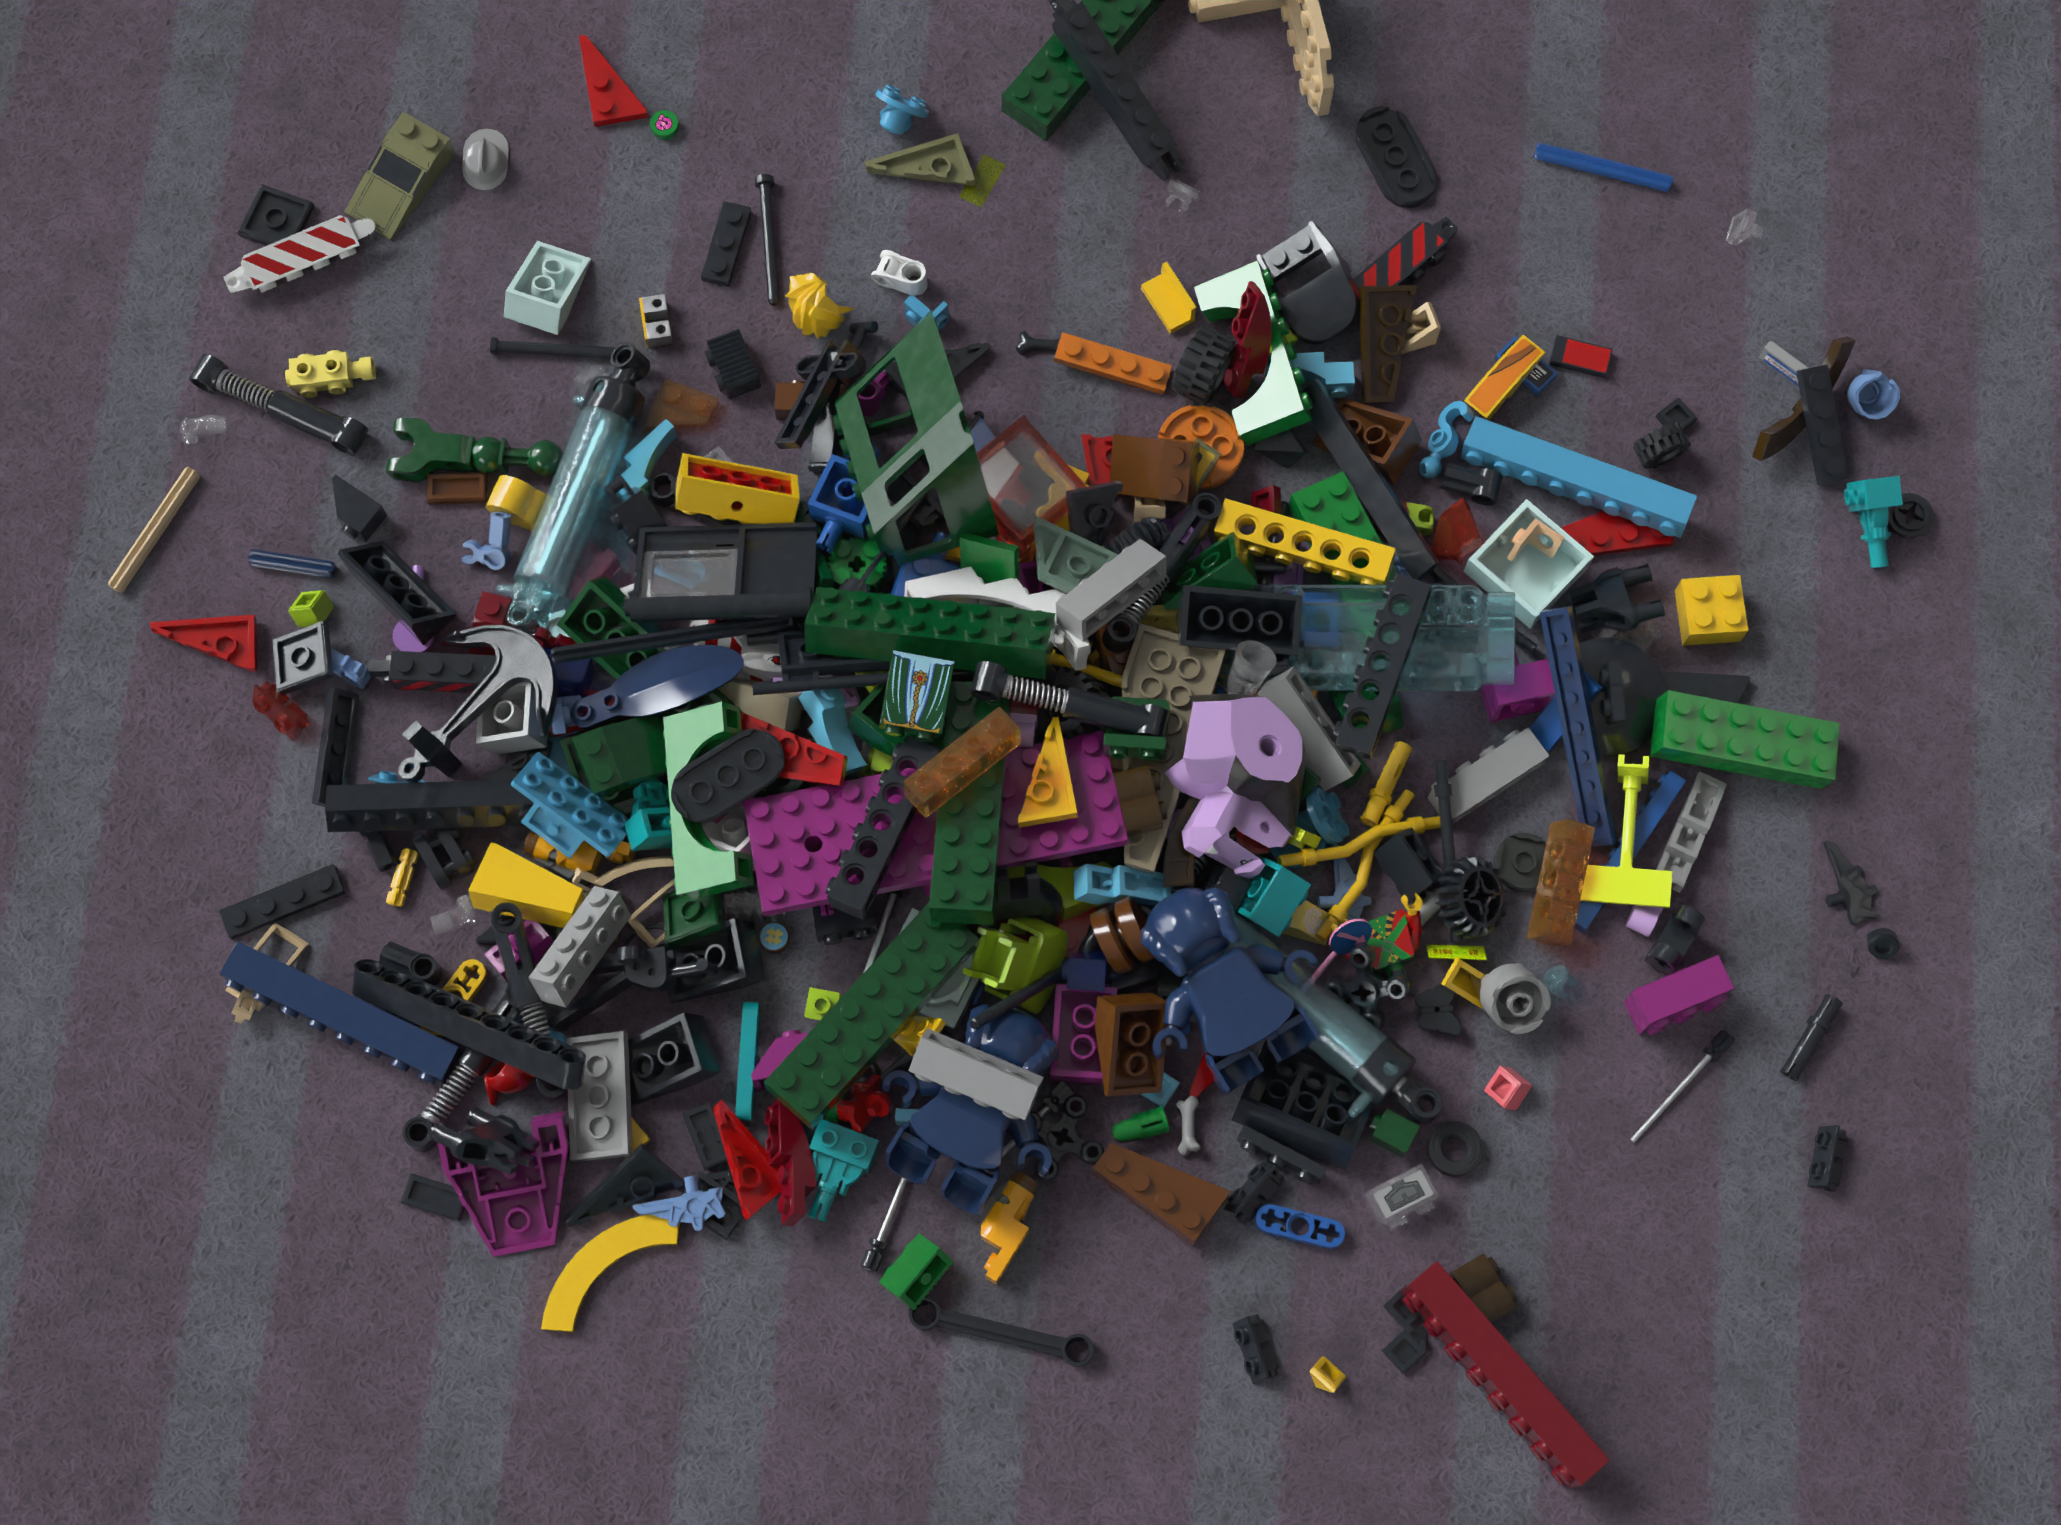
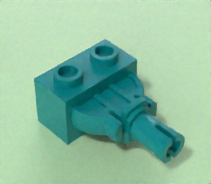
M1900 476L1846 483L1847 489L1844 491L1845 504L1849 506L1850 512L1858 511L1860 522L1864 530L1861 540L1868 542L1870 568L1889 566L1886 540L1889 539L1888 536H1891V532H1888L1887 529L1889 520L1888 507L1903 505Z
M656 777L640 783V786L633 790L635 802L631 809V818L624 823L631 851L673 847L667 784L658 781Z
M822 1119L817 1126L809 1147L811 1152H813L812 1158L818 1191L807 1216L816 1219L818 1215V1221L826 1223L827 1216L834 1198L838 1194L841 1183L843 1184L839 1194L845 1197L850 1185L857 1182L864 1172L870 1173L880 1148L879 1140Z

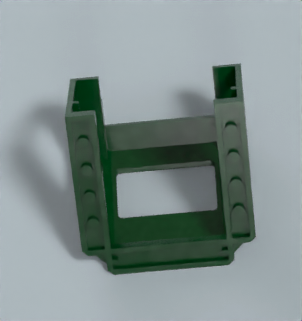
M930 310L835 402L838 414L833 415L838 436L844 434L845 439L840 440L844 456L851 457V461L846 462L851 480L857 478L858 483L853 484L857 501H864L871 523L865 525L870 542L877 541L880 552L886 551L888 556L894 555L897 566L960 547L959 538L963 534H973L985 538L1000 535L962 402L933 313ZM893 361H896L911 410L868 424L866 423L858 395ZM916 422L918 429L916 436L884 466L879 468L869 436ZM924 454L929 464V473L894 506H891L886 493L887 487ZM930 488H936L950 537L911 550H905L895 521Z

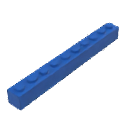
M1671 770L1667 775L1663 773L1657 782L1660 786L1657 790L1653 788L1648 796L1650 799L1648 804L1643 803L1638 810L1640 816L1636 819L1633 859L1686 782L1685 779ZM1622 836L1618 840L1621 843L1617 849L1614 847L1609 853L1608 857L1611 858L1607 864L1603 862L1601 866H1620ZM1578 901L1580 905L1577 909L1575 907L1572 908L1568 914L1570 919L1567 923L1581 933H1584L1604 903Z

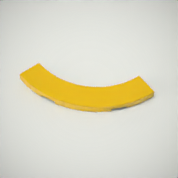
M647 1214L616 1224L589 1241L575 1254L558 1277L547 1301L541 1329L574 1332L579 1309L594 1281L610 1266L619 1261L620 1258L632 1252L654 1246L678 1245L680 1222L676 1227L668 1224L669 1220Z

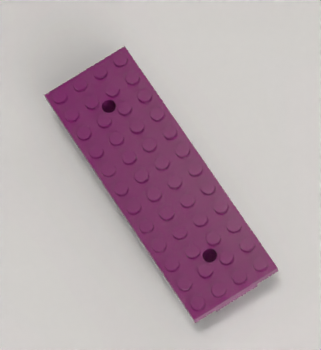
M1103 731L1078 735L1070 740L1063 738L1078 818L1019 828L1018 816L1021 814L1026 799V792L1031 784L1032 773L1044 742L1034 744L1033 748L1017 747L1008 749L999 866L1007 865L1008 869L1023 866L1025 861L1036 860L1038 863L1059 858L1060 867L1066 868L1064 857H1066L1068 867H1072L1071 856L1128 845V837L1113 780L1109 756L1104 755ZM940 762L876 894L931 884L942 762ZM912 768L904 769L901 775L911 777L916 773V770ZM882 774L844 781L843 787L822 785L750 799L744 802L764 916L820 906L821 915L827 916L825 904H827L829 915L834 913L833 907L828 902V894L825 893L826 887L830 879L837 877L841 869L839 862L843 852L846 849L850 851L855 841L852 840V836L859 822L864 823L867 813H865L866 806L872 796H877L881 788L879 780ZM892 795L888 801L896 804L901 802L903 797L901 795ZM881 821L874 828L883 831L889 828L890 823ZM867 848L861 855L870 858L877 853V850ZM854 875L849 878L848 883L858 885L864 880V877Z

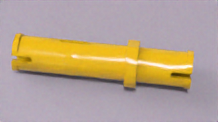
M1395 742L1375 788H1372L1368 794L1370 799L1360 817V821L1367 826L1374 827L1379 824L1378 822L1385 807L1390 805L1393 799L1391 794L1413 750L1405 742Z

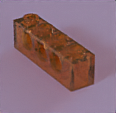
M999 706L905 779L903 783L906 798L927 818L1021 744L1020 727Z
M1572 819L1551 822L1527 934L1528 939L1550 946L1572 943L1595 827Z

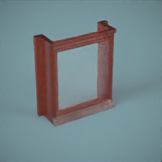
M1025 415L977 452L1000 533L999 536L1005 543L1019 546V559L1021 560L1029 553L1030 545L1035 541L1034 524L1037 517L1055 525L1068 515L1066 491L1087 486L1031 425Z

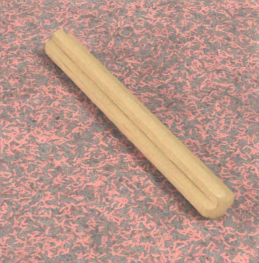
M186 467L109 580L108 585L114 591L124 592L200 479L197 471L190 467Z

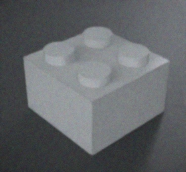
M522 682L512 686L478 717L476 744L494 755L547 747L548 733L545 737H541L536 715V689L532 683Z

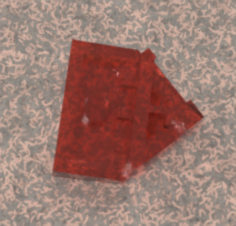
M1463 498L1450 506L1439 517L1432 544V552L1439 562L1441 559H1446L1463 564V556L1485 543L1472 511Z

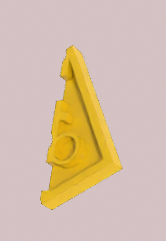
M1052 717V721L1047 728L1045 741L1032 773L1031 784L1028 786L1026 799L1021 814L1018 816L1019 828L1078 818L1059 717Z

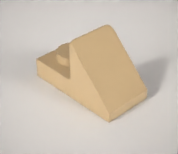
M1134 496V523L1149 517L1164 519L1165 501Z

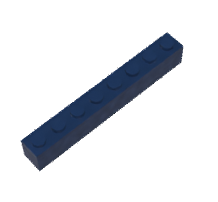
M238 941L219 973L226 980L225 986L239 993L246 989L254 993L252 997L254 1000L266 1006L273 1002L281 1006L280 1012L293 1019H297L298 1015L309 1020L307 1025L324 1033L327 1028L337 1033L335 1038L350 1046H352L353 1042L365 1046L362 1051L370 1056L379 1059L381 1055L392 1059L390 1063L392 1066L404 1072L411 1068L420 1073L419 1079L431 1085H435L437 1081L445 1084L462 1052L458 1046Z

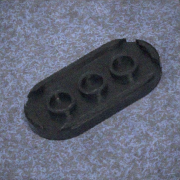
M1384 106L1372 108L1366 111L1360 118L1356 128L1355 139L1382 194L1388 201L1400 207L1413 208L1424 204L1434 192L1436 173L1407 117L1398 110L1395 112L1394 110H1389L1390 107Z
M746 729L735 734L684 766L676 774L671 789V799L674 807L685 819L691 822L709 823L719 819L773 785L780 778L785 766V754L780 742L771 733L757 729Z

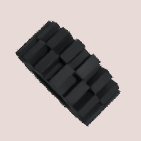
M1677 422L1670 423L1668 426L1667 424L1663 425L1660 429L1656 428L1652 433H1647L1644 435V438H1640L1637 441L1638 443L1633 445V449L1643 469L1649 470L1652 467L1654 469L1661 464L1664 465L1668 461L1675 460V457L1684 454L1683 452L1689 449L1688 447L1691 446V443L1683 427Z

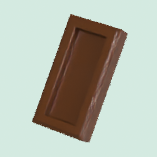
M485 472L427 474L428 505L487 503V474Z

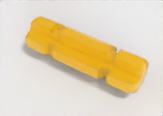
M408 848L401 851L399 857L401 863L397 864L390 886L393 889L392 892H388L387 904L394 907H402L406 899L404 893L405 891L408 892L415 870L413 864H417L419 857L417 851Z

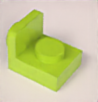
M810 987L804 1016L808 1019L820 1021L843 995L838 992Z

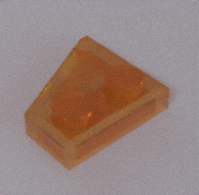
M665 378L643 424V428L646 431H653V428H656L665 419L675 429H683L686 426L693 428L708 427L719 399Z

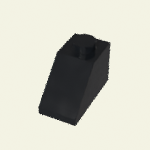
M335 474L332 478L336 514L342 525L341 531L353 540L358 537L367 542L387 517V514L382 505Z

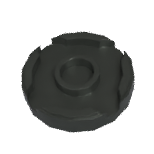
M1516 833L1499 844L1494 855V868L1500 869L1499 878L1505 879L1504 885L1507 888L1516 892H1532L1540 889L1550 879L1554 869V855L1541 837L1531 833Z

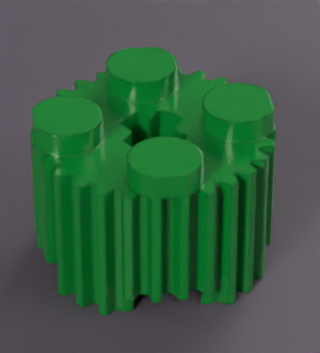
M850 537L849 541L844 539L836 543L834 551L830 553L831 557H828L829 563H827L830 572L834 576V589H839L847 578L860 579L880 551L876 541L870 542V539L866 541L863 538L860 540L859 537H856V539ZM885 555L865 582L869 593L881 592V587L885 586L887 579ZM860 568V572L856 573L853 569Z

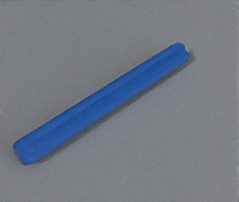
M1538 143L1534 158L1665 192L1670 190L1673 182L1671 175L1544 143Z

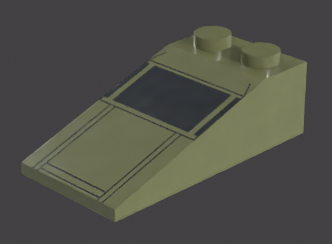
M403 112L386 134L344 213L356 221L363 220V218L373 220L376 226L374 231L392 241L456 154L451 139Z

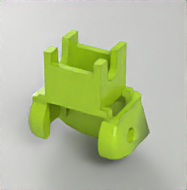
M1029 916L1009 918L1008 923H1002L999 929L978 927L977 933L982 936L970 968L964 967L962 973L969 977L980 978L981 982L986 984L985 991L1005 999L1061 966L1067 950L1068 934L1065 930ZM1028 931L1033 933L1034 936H1031L1028 942L1010 933L1026 935ZM1055 984L1018 1006L1038 1014L1046 1005Z

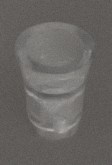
M1247 640L1241 642L1236 648L1234 662L1225 681L1223 694L1256 696L1264 679L1276 665V656L1273 651L1257 641Z

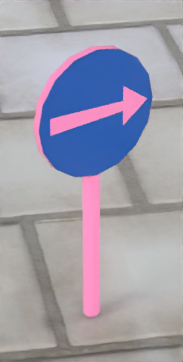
M1364 919L1348 920L1333 931L1329 939V945L1332 949L1331 954L1303 985L1301 992L1305 993L1338 954L1350 953L1356 945L1368 942L1372 935V927L1368 921Z

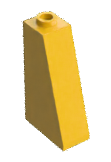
M490 843L468 890L473 908L492 912L497 905L509 902L515 904L520 909L522 919L561 928L567 925L585 900L582 888L496 843ZM510 912L501 913L503 915L514 917V915Z

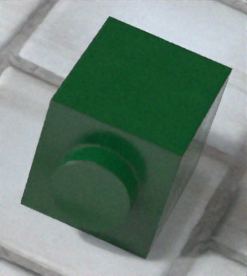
M1386 1109L1382 1116L1376 1114L1368 1129L1373 1132L1370 1141L1403 1158L1420 1126Z

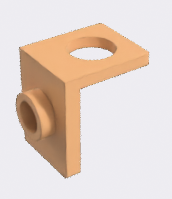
M1535 518L1526 530L1523 528L1518 530L1511 541L1515 545L1507 559L1513 561L1527 543L1553 558L1561 546L1564 537ZM1539 535H1548L1553 541V546L1544 545L1540 541Z

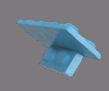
M537 752L511 782L512 787L534 802L521 823L568 858L572 857L584 840L606 857H610L627 835L624 823L628 818L623 813L618 812L602 800V798L595 801L592 792L540 752Z

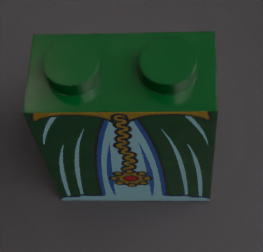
M893 651L879 728L885 729V734L901 737L903 733L916 735L915 739L924 742H933L934 738L940 739L954 662Z

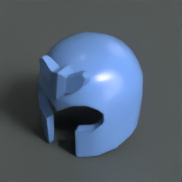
M1863 369V373L1855 377L1849 386L1847 393L1848 402L1852 410L1862 417L1875 420L1887 417L1898 405L1900 389L1895 381L1889 380L1881 371Z

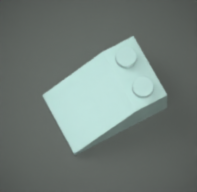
M537 241L506 290L504 317L558 335L569 316L591 258Z

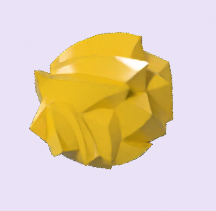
M814 273L791 276L790 291L785 297L789 298V306L793 312V322L798 330L802 329L803 337L814 333L818 339L821 336L826 338L831 330L840 327L841 322H844L845 319L843 313L850 312L854 308L837 305L830 299L826 287L828 285L827 282Z

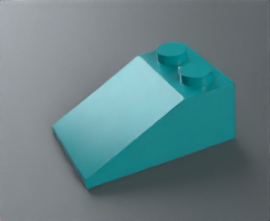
M1255 855L1265 866L1260 874L1252 877L1253 879L1238 910L1234 911L1279 937L1290 926L1291 916L1296 908L1306 900L1311 884L1285 867L1261 855Z

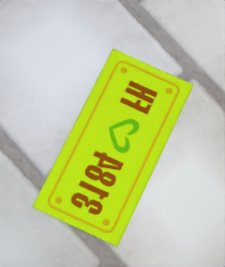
M984 154L973 171L975 185H965L959 197L982 207L1006 164Z
M1426 944L1429 958L1456 959L1457 957L1459 959L1487 960L1484 946Z

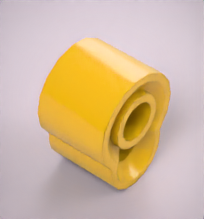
M501 475L487 502L486 509L490 513L511 514V524L531 531H538L551 503V498L520 479Z

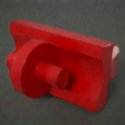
M872 1075L866 1083H856L851 1088V1100H841L836 1105L839 1120L851 1122L855 1132H862L875 1116L885 1117L892 1109L889 1093L882 1092L880 1083L882 1079L880 1075Z

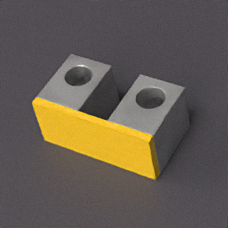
M665 294L639 298L647 347L673 344L668 320L646 323V321L669 318Z

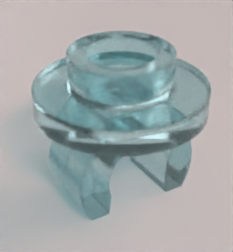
M1563 965L1551 967L1543 977V984L1547 987L1549 993L1553 992L1555 996L1561 998L1569 996L1563 990L1564 983L1569 985H1576L1577 983L1576 979L1569 975V970Z

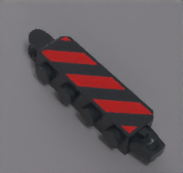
M1447 217L1434 225H1431L1429 222H1419L1353 279L1354 284L1357 285L1358 290L1361 286L1408 285L1411 282L1416 284L1426 274L1425 270L1430 265L1435 267L1446 257L1445 250L1447 244L1457 233L1458 227Z
M391 651V655H387L386 660H369L368 672L372 677L384 678L385 683H391L394 688L399 690L472 693L494 667L496 656Z

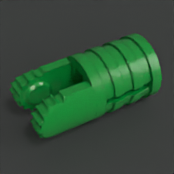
M1158 1106L1154 1109L1151 1108L1147 1111L1134 1113L1132 1118L1123 1120L1120 1123L1117 1122L1110 1130L1112 1131L1111 1134H1113L1112 1137H1115L1117 1141L1125 1142V1140L1129 1141L1136 1138L1142 1141L1146 1138L1169 1133V1126L1163 1107Z

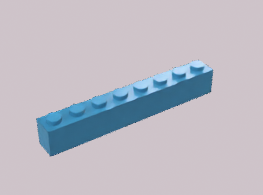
M1475 416L1461 453V459L1466 460L1471 465L1495 470L1501 473L1502 476L1516 478L1529 486L1541 487L1549 490L1550 493L1556 496H1565L1576 500L1581 505L1593 506L1604 510L1611 516L1629 519L1636 525L1654 528L1666 536L1682 537L1697 495Z

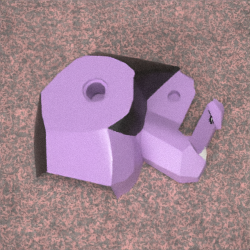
M1246 694L1188 696L1192 699L1193 706L1183 759L1165 772L1171 783L1182 793L1200 799L1182 831L1184 849L1197 857L1206 854L1234 869L1235 875L1251 879L1260 874L1265 864L1257 856L1230 839L1229 831L1235 826L1239 832L1268 848L1276 846L1285 848L1289 838L1295 834L1306 768V751L1299 730L1289 718L1266 697Z

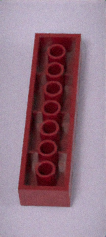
M1438 1261L1434 1262L1400 1291L1404 1296L1402 1298L1404 1305L1413 1314L1418 1311L1426 1320L1423 1326L1427 1332L1434 1338L1439 1336L1446 1345L1444 1351L1455 1363L1460 1361L1467 1369L1465 1375L1476 1387L1482 1386L1489 1394L1486 1399L1497 1412L1502 1410L1510 1419L1507 1422L1510 1428L1519 1437L1522 1435L1526 1437L1532 1444L1529 1446L1530 1451L1539 1461L1546 1460L1553 1469L1550 1472L1551 1475L1562 1487L1565 1485L1569 1488L1582 1486L1610 1461Z

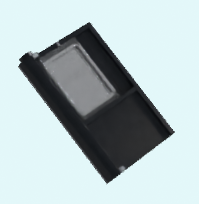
M817 523L641 527L639 530L634 589L630 593V597L624 600L625 616L630 617L631 622L807 617L815 592Z

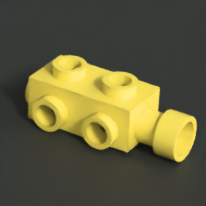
M332 350L324 355L302 354L298 358L289 359V370L285 371V378L288 387H292L296 394L300 393V396L303 398H312L318 395V391L328 390L331 394H343L346 392V388L353 387V379L362 378L363 381L376 379V368L372 356L361 357L359 361L352 362L347 352Z

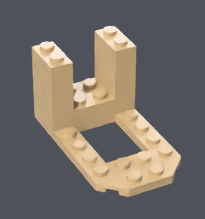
M1188 0L1190 13H1195L1197 23L1281 8L1283 22H1288L1289 30H1287L1288 44L1290 47L1294 46L1296 53L1293 54L1294 68L1296 71L1300 70L1302 77L1299 79L1302 96H1307L1308 104L1317 116L1329 115L1334 90V79L1332 73L1327 74L1326 60L1332 59L1331 47L1318 0Z

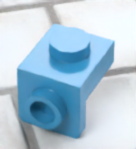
M912 294L904 301L905 318L913 326L930 311ZM945 301L932 312L938 330L942 329L949 320V305Z

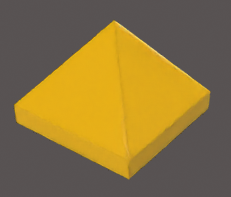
M1322 1356L1309 1371L1316 1388L1332 1393L1335 1392L1346 1378V1375L1325 1356Z

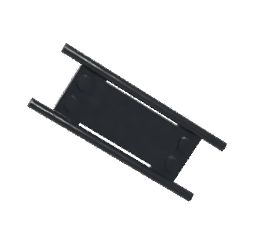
M805 630L746 635L747 646L778 644L782 681L752 683L753 696L887 684L888 672L819 678V676L886 671L889 670L890 662L806 653ZM953 669L951 679L974 678L975 671Z

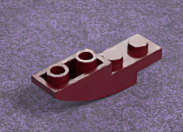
M1254 281L1248 282L1246 291L1241 296V305L1237 317L1232 322L1231 332L1237 339L1238 344H1236L1230 367L1225 372L1224 384L1234 398L1245 399L1253 374L1264 375L1270 352L1272 332L1269 307L1265 295Z
M776 1100L767 1108L765 1113V1124L768 1125L765 1151L769 1154V1166L780 1167L777 1181L778 1184H781V1196L778 1201L781 1224L794 1226L805 1215V1198L816 1188L815 1169L809 1143L798 1117L779 1100Z

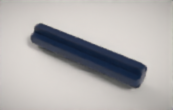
M252 549L248 557V563L254 567L325 578H333L336 571V565L333 561L257 549Z

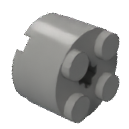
M1522 964L1499 966L1481 979V1005L1491 1019L1504 1030L1514 1034L1528 1033L1539 1027L1543 1022L1542 1018L1546 1011L1549 1012L1551 998L1547 987Z

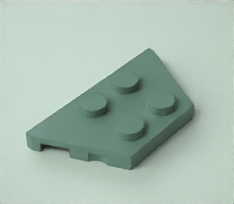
M1037 517L1035 521L1034 537L1038 580L1067 594L1077 587L1083 579L1089 578L1097 572L1104 563L1110 562L1118 556V554L1044 519Z

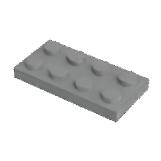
M619 1031L566 1038V1044L586 1054L583 1085L578 1089L568 1090L570 1161L579 1162L629 1156L633 1152L628 1033Z

